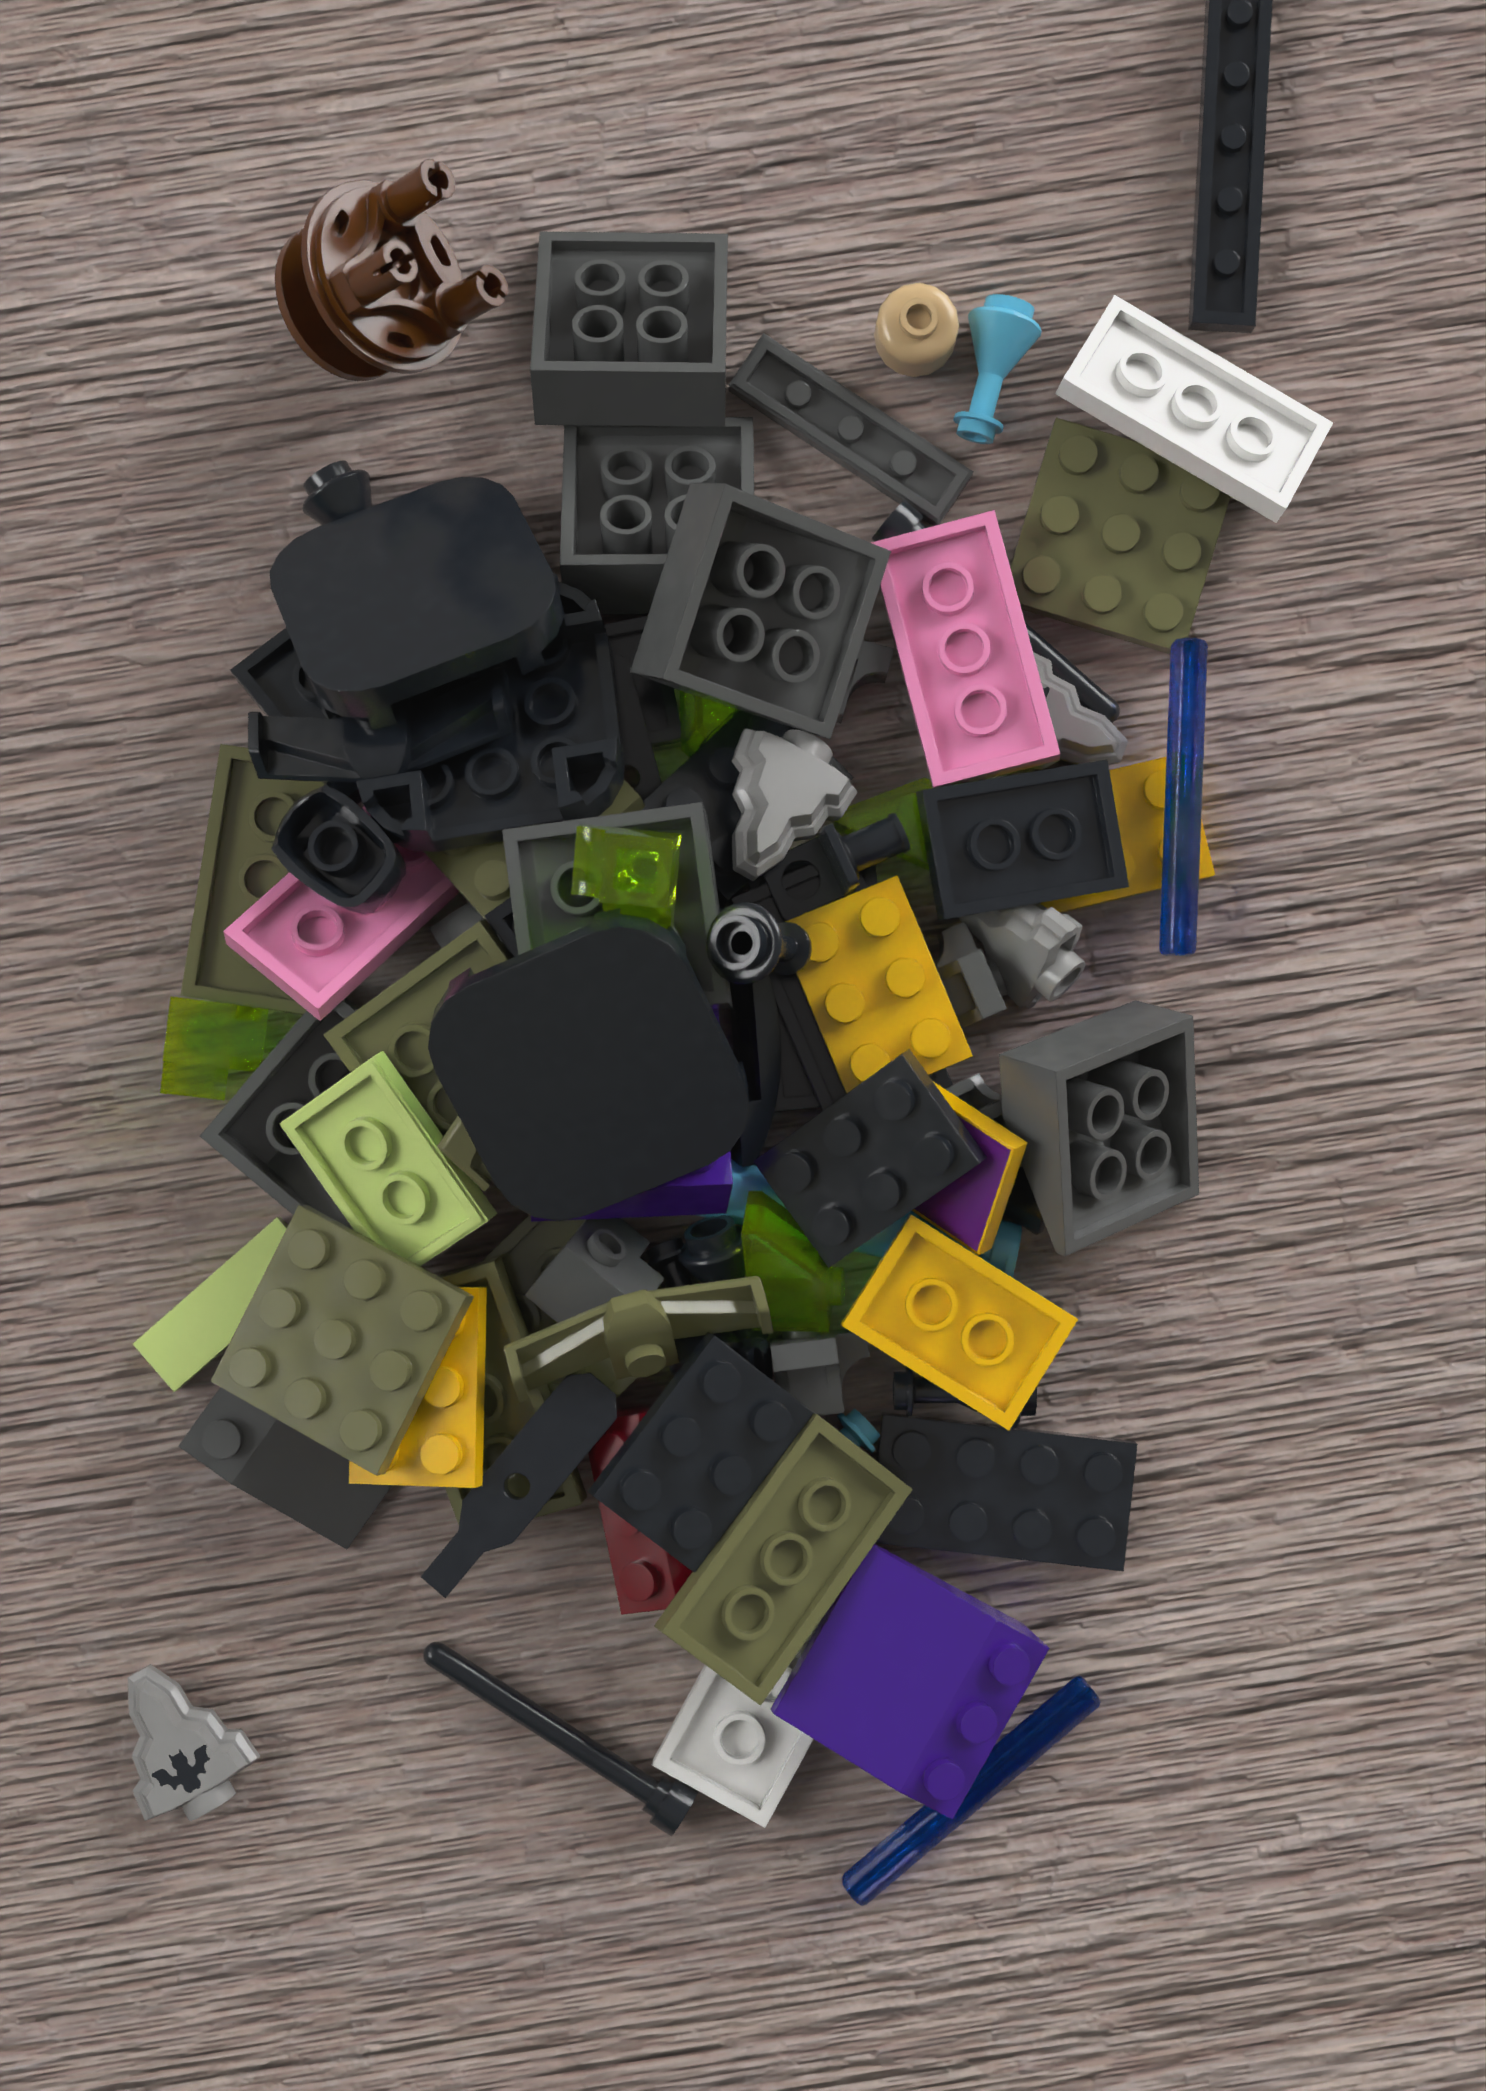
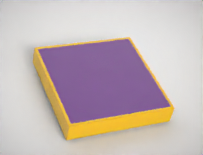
M934 1082L987 1158L912 1211L979 1256L992 1249L1028 1142Z

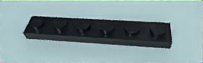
M1206 0L1188 330L1252 333L1256 326L1273 0Z

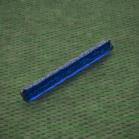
M1198 638L1176 639L1171 645L1159 950L1161 954L1172 957L1191 956L1195 953L1197 946L1208 656L1207 642Z
M1080 1676L1074 1677L995 1744L953 1819L924 1805L847 1870L842 1876V1884L851 1898L860 1906L871 1902L1100 1706L1101 1701L1089 1683Z

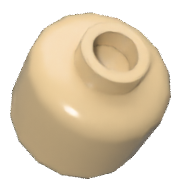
M914 283L903 285L887 296L879 308L874 338L876 350L888 367L898 374L917 377L929 375L944 366L953 353L959 329L957 310L948 295L935 286Z

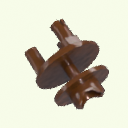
M427 159L397 181L385 179L379 183L368 180H355L332 188L313 205L307 216L304 228L291 236L281 249L275 268V291L282 318L299 347L316 364L331 374L352 381H369L379 378L388 372L412 374L427 370L443 361L452 352L468 322L504 303L505 300L503 298L508 294V283L504 275L494 266L484 265L476 272L462 279L457 259L449 242L437 224L425 212L440 201L452 197L455 191L454 176L449 167L444 163L438 161L434 164V159Z

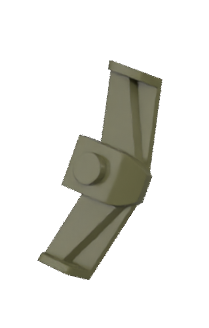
M752 1276L650 1291L642 1289L613 1297L602 1305L505 1345L504 1353L518 1401L522 1403L530 1399L528 1391L609 1357L616 1380L630 1376L647 1377L658 1373L666 1366L679 1363L674 1339L706 1335L707 1332L715 1334L760 1327L762 1334L773 1333V1327L761 1278Z

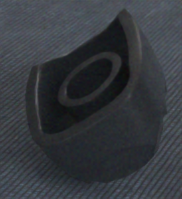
M327 785L302 796L289 808L279 824L271 848L283 866L306 886L336 905L360 914L374 913L379 906L393 896L402 878L406 875V863L401 853L382 828L352 799Z

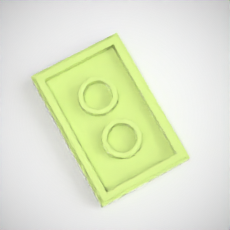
M384 1051L370 1058L279 1123L353 1230L418 1266H422L497 1214L479 1186L437 1148L443 1135Z

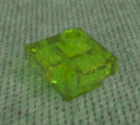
M584 824L578 825L571 894L599 898V902L603 903V912L621 908V914L646 917L666 929L670 925L673 928L681 834Z
M170 996L160 1093L225 1101L229 1069L255 1072L262 1063L269 1009Z

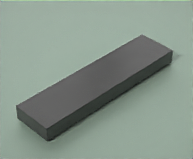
M764 333L728 385L729 392L899 504L906 500L924 516L923 520L932 526L942 523L973 476L974 472Z

